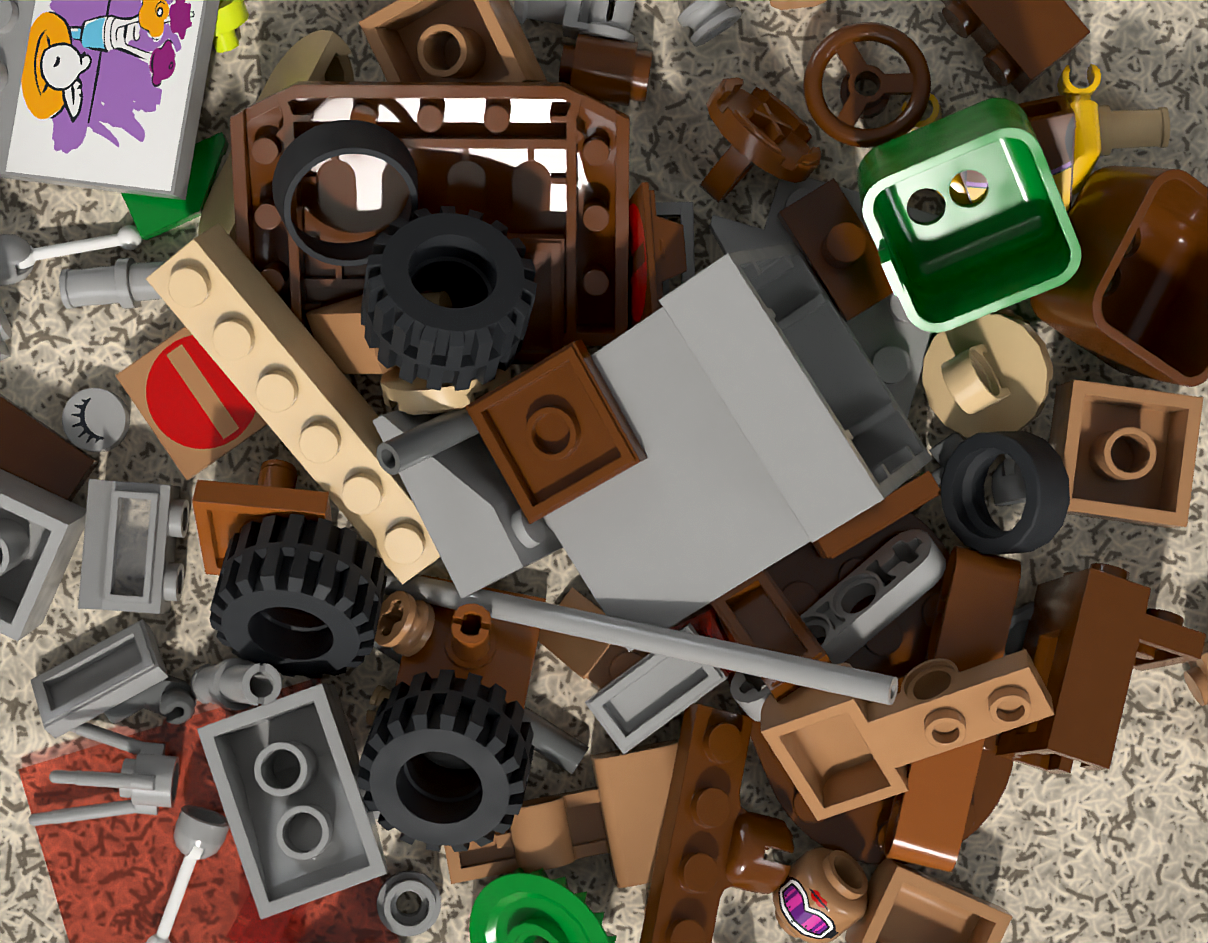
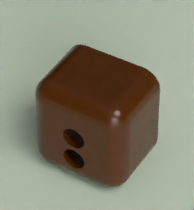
M1116 165L1100 168L1087 178L1068 213L1081 248L1080 265L1071 279L1064 284L1031 297V307L1037 317L1118 372L1186 387L1198 386L1208 379V187L1186 171L1180 169ZM1135 235V243L1133 248L1127 255L1124 256L1126 250L1128 249ZM1115 273V280L1112 288L1106 294H1104Z

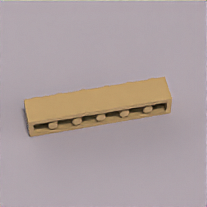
M219 223L190 241L146 278L148 283L324 492H329V497L365 541H368L376 549V554L383 559V562L402 585L440 558L399 473L395 475L388 474L378 462L377 447L383 441L372 420L379 416Z

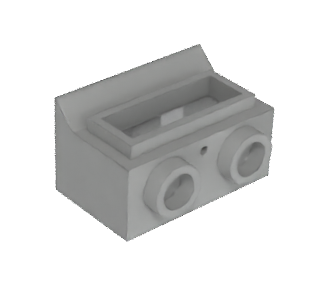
M89 479L78 609L163 614L170 613L171 601H180L184 585V567L182 563H174L176 537L184 538L189 524V502L187 499H180V486Z

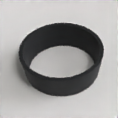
M336 120L307 130L286 148L274 171L272 182L273 199L290 236L305 253L331 265L358 266L367 264L368 256L372 254L373 243L380 233L388 234L389 227L377 235L357 242L334 243L314 238L299 229L291 219V200L298 183L309 170L329 158L344 154H363L376 157L394 167L408 185L410 191L409 198L398 218L402 217L410 222L413 211L418 210L417 170L407 147L390 131L366 121Z

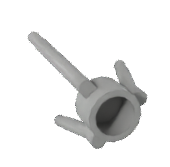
M85 722L70 731L137 755L136 759L125 758L121 773L53 770L49 775L50 781L52 783L75 784L78 786L119 788L120 797L131 798V800L33 813L28 819L32 826L134 813L158 815L159 807L173 808L175 804L179 781V757L165 756L166 744L143 742Z

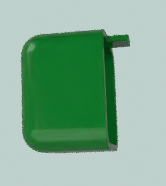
M1005 98L983 100L874 147L863 157L859 164L857 183L863 216L877 247L881 266L895 297H899L908 319L921 330L932 333L945 332L1036 296L1067 282L1076 273L1080 265V244L1042 148L1026 113L1018 104ZM967 170L981 173L988 183L985 195L973 204L958 203L949 193L950 183L953 178ZM924 188L938 191L945 199L943 212L939 217L929 222L917 221L907 212V202L911 195Z

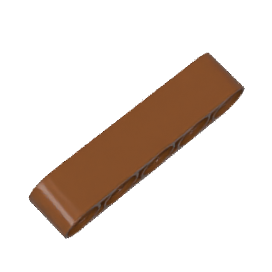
M957 545L953 547L943 577L925 661L937 658L948 659L955 663L959 672L1004 656L1021 578V562L1019 560L996 554H981L973 549ZM985 738L907 764L909 791L894 796L885 836V857L946 872L953 870L961 848Z

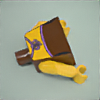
M1090 64L1087 69L1089 87L1081 89L1073 86L1069 79L1070 68L1069 65H1066L1058 78L1057 88L1059 96L1018 104L1026 113L1039 141L1067 214L1071 209L1072 195L1080 192L1083 184L1091 175L1102 151L1098 104L1091 100V96L1101 80L1100 69L1094 64ZM930 93L929 98L933 107L932 114L926 120L919 121L912 131L942 118L940 104L933 94ZM906 101L903 103V106L901 108L902 111L905 109L907 105ZM963 171L957 174L951 181L949 193L958 203L973 204L985 195L988 186L987 179L977 171Z

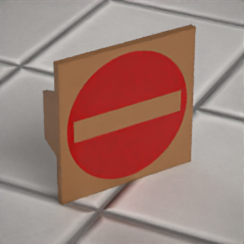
M186 327L180 329L115 375L186 480L193 478L268 425Z

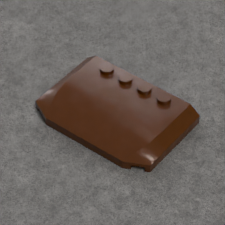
M298 81L230 117L236 244L312 336L313 334L306 317L307 311L363 295L367 264L358 266L331 265L309 256L298 247L276 209L273 199L272 182L274 171L281 155L297 137L315 126L336 120H360L376 124L393 133L404 143L414 160L417 170L418 210L427 208L431 214L440 213L441 206H455L457 214L468 215L470 209L484 213L482 221L490 225L498 220L508 227L507 233L565 234L563 346L581 339L585 346H606L628 331L630 118L621 111L564 82ZM363 154L339 155L317 164L303 176L292 196L291 219L299 229L319 240L334 243L357 242L377 235L389 227V224L398 218L406 206L410 191L401 174L387 162ZM434 289L435 292L445 291L448 293L453 308H466L476 305L470 298L459 292L448 289Z

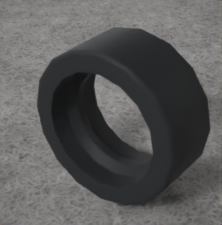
M1027 431L978 432L961 442L947 460L941 480L942 508L950 529L965 546L981 554L1032 552L1048 544L1064 524L1070 504L1069 477L1061 456L1045 439ZM999 454H1008L1016 462L1021 470L1026 487V503L1021 519L1011 531H1003L990 517L985 503V479L989 467Z

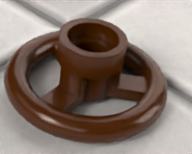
M859 22L834 31L815 48L808 60L804 73V98L813 120L827 135L849 146L872 148L902 136L915 127L923 116L929 102L931 75L922 51L905 33L882 23ZM873 41L889 46L904 59L910 73L884 74L879 68L867 65L855 43ZM835 54L846 70V75L840 87V100L843 108L838 117L828 108L822 89L825 69ZM863 79L871 80L876 84L878 91L872 96H863L856 91L855 84ZM890 95H910L905 109L890 123L871 129L855 127L859 118L869 119L883 112L889 102Z

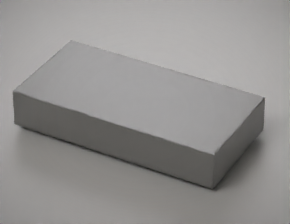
M142 619L30 681L44 729L56 739L169 676L155 635L150 626Z
M690 623L680 630L699 635ZM649 653L589 697L585 704L621 752L625 754L725 681L729 674L722 668Z

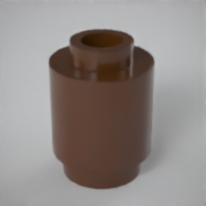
M578 33L576 46L566 44L563 46L558 82L570 84L571 87L604 103L629 106L630 100L645 102L653 51L638 49V42Z

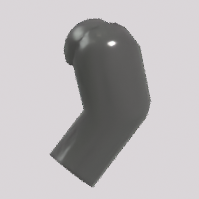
M168 675L169 677L104 713L111 723L117 724L144 708L167 717L166 721L168 723L182 724L193 716L197 699L191 691V686L186 681Z

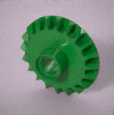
M520 867L507 875L501 874L491 881L477 896L472 907L469 924L471 943H615L617 935L604 930L602 921L605 912H592L586 905L587 891L573 893L568 888L566 876L553 880L549 879L543 868L531 873H525Z

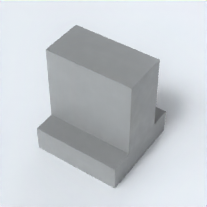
M795 242L727 253L661 298L659 302L663 306L662 308L591 355L645 452L647 459L545 516V519L605 615L669 628L808 542H815L882 501L932 460L927 449ZM626 647V649L628 650V652H630V651L633 650V649H631V648H627V647Z

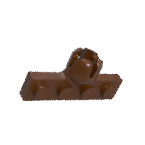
M692 704L684 711L640 943H712L719 901L725 889L732 887L755 893L771 894L785 882L790 873L791 866L763 859L765 850H769V848L794 853L793 835L786 823L779 818L746 811L740 805L739 794L753 725V719L748 716L702 704Z

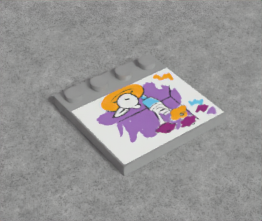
M0 0V178L186 200L220 0Z

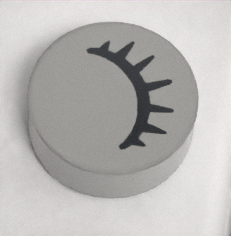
M87 388L74 394L66 403L62 414V426L67 438L75 446L87 451L105 452L117 447L125 439L130 427V414L126 404L118 395L101 388Z

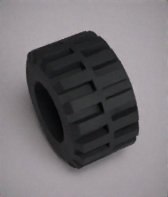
M441 206L440 213L431 214L427 208L415 210L410 222L399 217L389 224L388 234L380 233L373 243L372 254L368 256L361 306V325L365 326L364 338L369 349L379 348L377 360L387 369L397 365L400 367L399 378L411 384L418 377L427 380V389L441 391L442 383H453L455 391L469 389L471 379L474 378L484 385L495 379L497 368L506 371L514 362L516 351L520 352L536 296L537 283L533 282L536 273L532 259L524 258L526 247L519 237L508 239L506 237L508 227L498 220L494 221L491 225L482 221L484 213L470 209L468 215L457 214L455 206ZM431 289H448L465 295L476 305L466 308L443 307L427 300L420 293Z
M290 514L289 518L272 515L263 517L262 523L254 521L242 526L241 533H234L229 541L210 607L211 615L209 619L211 627L218 630L216 637L223 645L232 647V653L238 658L249 660L255 664L260 663V665H263V663L270 664L283 676L295 677V675L306 676L307 678H322L323 674L336 676L346 673L347 667L356 668L364 662L365 655H370L373 649L386 588V567L382 558L375 557L376 549L368 541H359L356 532L347 527L338 528L333 526V521L318 518V521L306 519L305 515Z
M440 669L438 678L432 679L427 671L413 676L410 686L402 681L392 688L389 699L384 698L377 710L359 761L361 768L357 776L359 789L366 790L363 802L368 811L380 812L377 822L387 831L393 828L401 832L399 839L412 845L415 840L427 843L426 850L440 852L441 846L444 845L451 846L454 852L468 851L472 841L480 847L493 842L495 831L504 834L512 826L514 815H519L533 760L535 746L531 744L534 733L531 722H522L525 711L516 700L507 703L505 701L507 690L497 683L490 688L482 685L481 680L483 676L469 672L467 679L455 676V670ZM443 752L452 754L467 762L472 768L462 770L445 768L430 761L423 753Z

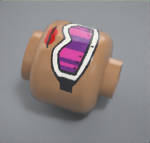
M822 847L806 851L790 865V873L785 882L776 891L772 892L775 916L781 928L790 936L800 938L807 943H829L835 940L861 919L868 907V879L859 863L844 851H834Z

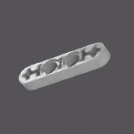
M911 529L899 533L800 617L816 639L826 637L821 646L832 664L844 663L942 578L946 569V559L927 532L920 529ZM870 595H876L868 607L860 612L850 613L860 600ZM736 672L731 681L730 692L735 701L750 718L761 722V708L771 692L759 676Z

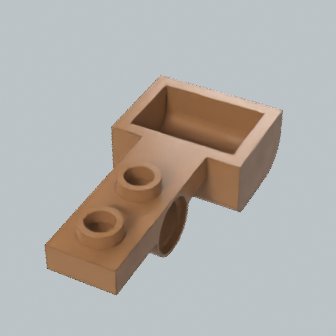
M1024 649L959 672L955 663L948 659L937 658L925 661L914 667L905 676L901 684V692L896 695L892 705L801 686L778 702L770 694L761 708V733L811 812L819 821L909 791L907 764L1054 715L1051 695L1027 650ZM840 663V664H837V665H841V666H846V667H851V668H853V667L851 666V664H849V663Z
M679 738L635 746L625 754L621 750H614L590 755L596 787L523 801L519 815H514L512 826L504 834L495 831L493 842L482 847L474 841L470 842L468 851L454 852L451 846H444L451 884L510 873L520 867L525 873L541 868L550 870L571 864L576 859L605 853L609 855L612 877L617 888L651 883Z
M886 858L877 866L869 880L867 889L868 907L865 914L847 929L845 940L847 943H1001L1013 916L998 905L891 858Z

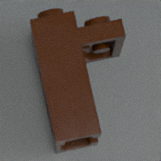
M1092 563L1087 569L1078 572H1065L1063 577L1038 584L1034 598V611L1031 620L1028 622L1022 650H1027L1051 695L1054 715L1002 732L996 756L1052 774L1071 773L1073 760L1081 762L1080 767L1092 771L1110 769L1132 670L1145 671L1200 660L1206 634L1184 627V618L1178 614L1161 609H1147L1151 588L1129 581L1130 573L1117 566Z

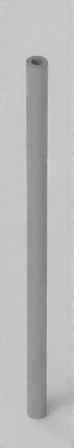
M390 569L385 570V576H387L385 595H390L396 591H405L411 594L415 600H423L431 605L454 610L465 604H478L489 611L491 618L886 705H892L897 695L898 679L893 676L480 589L461 599L452 582L415 575L402 585Z

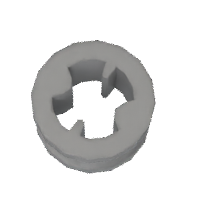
M696 0L679 15L677 20L681 27L689 26L692 29L693 35L690 40L694 46L698 47L730 28L738 21L742 13L738 7H729L726 0Z

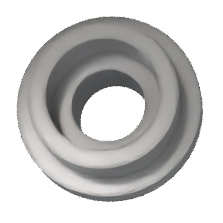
M412 870L398 872L389 877L379 890L377 896L378 915L384 926L395 934L416 936L424 933L431 928L440 914L441 897L439 890L433 880L421 872ZM406 891L415 892L421 898V905L418 910L410 914L401 912L396 906L398 897Z

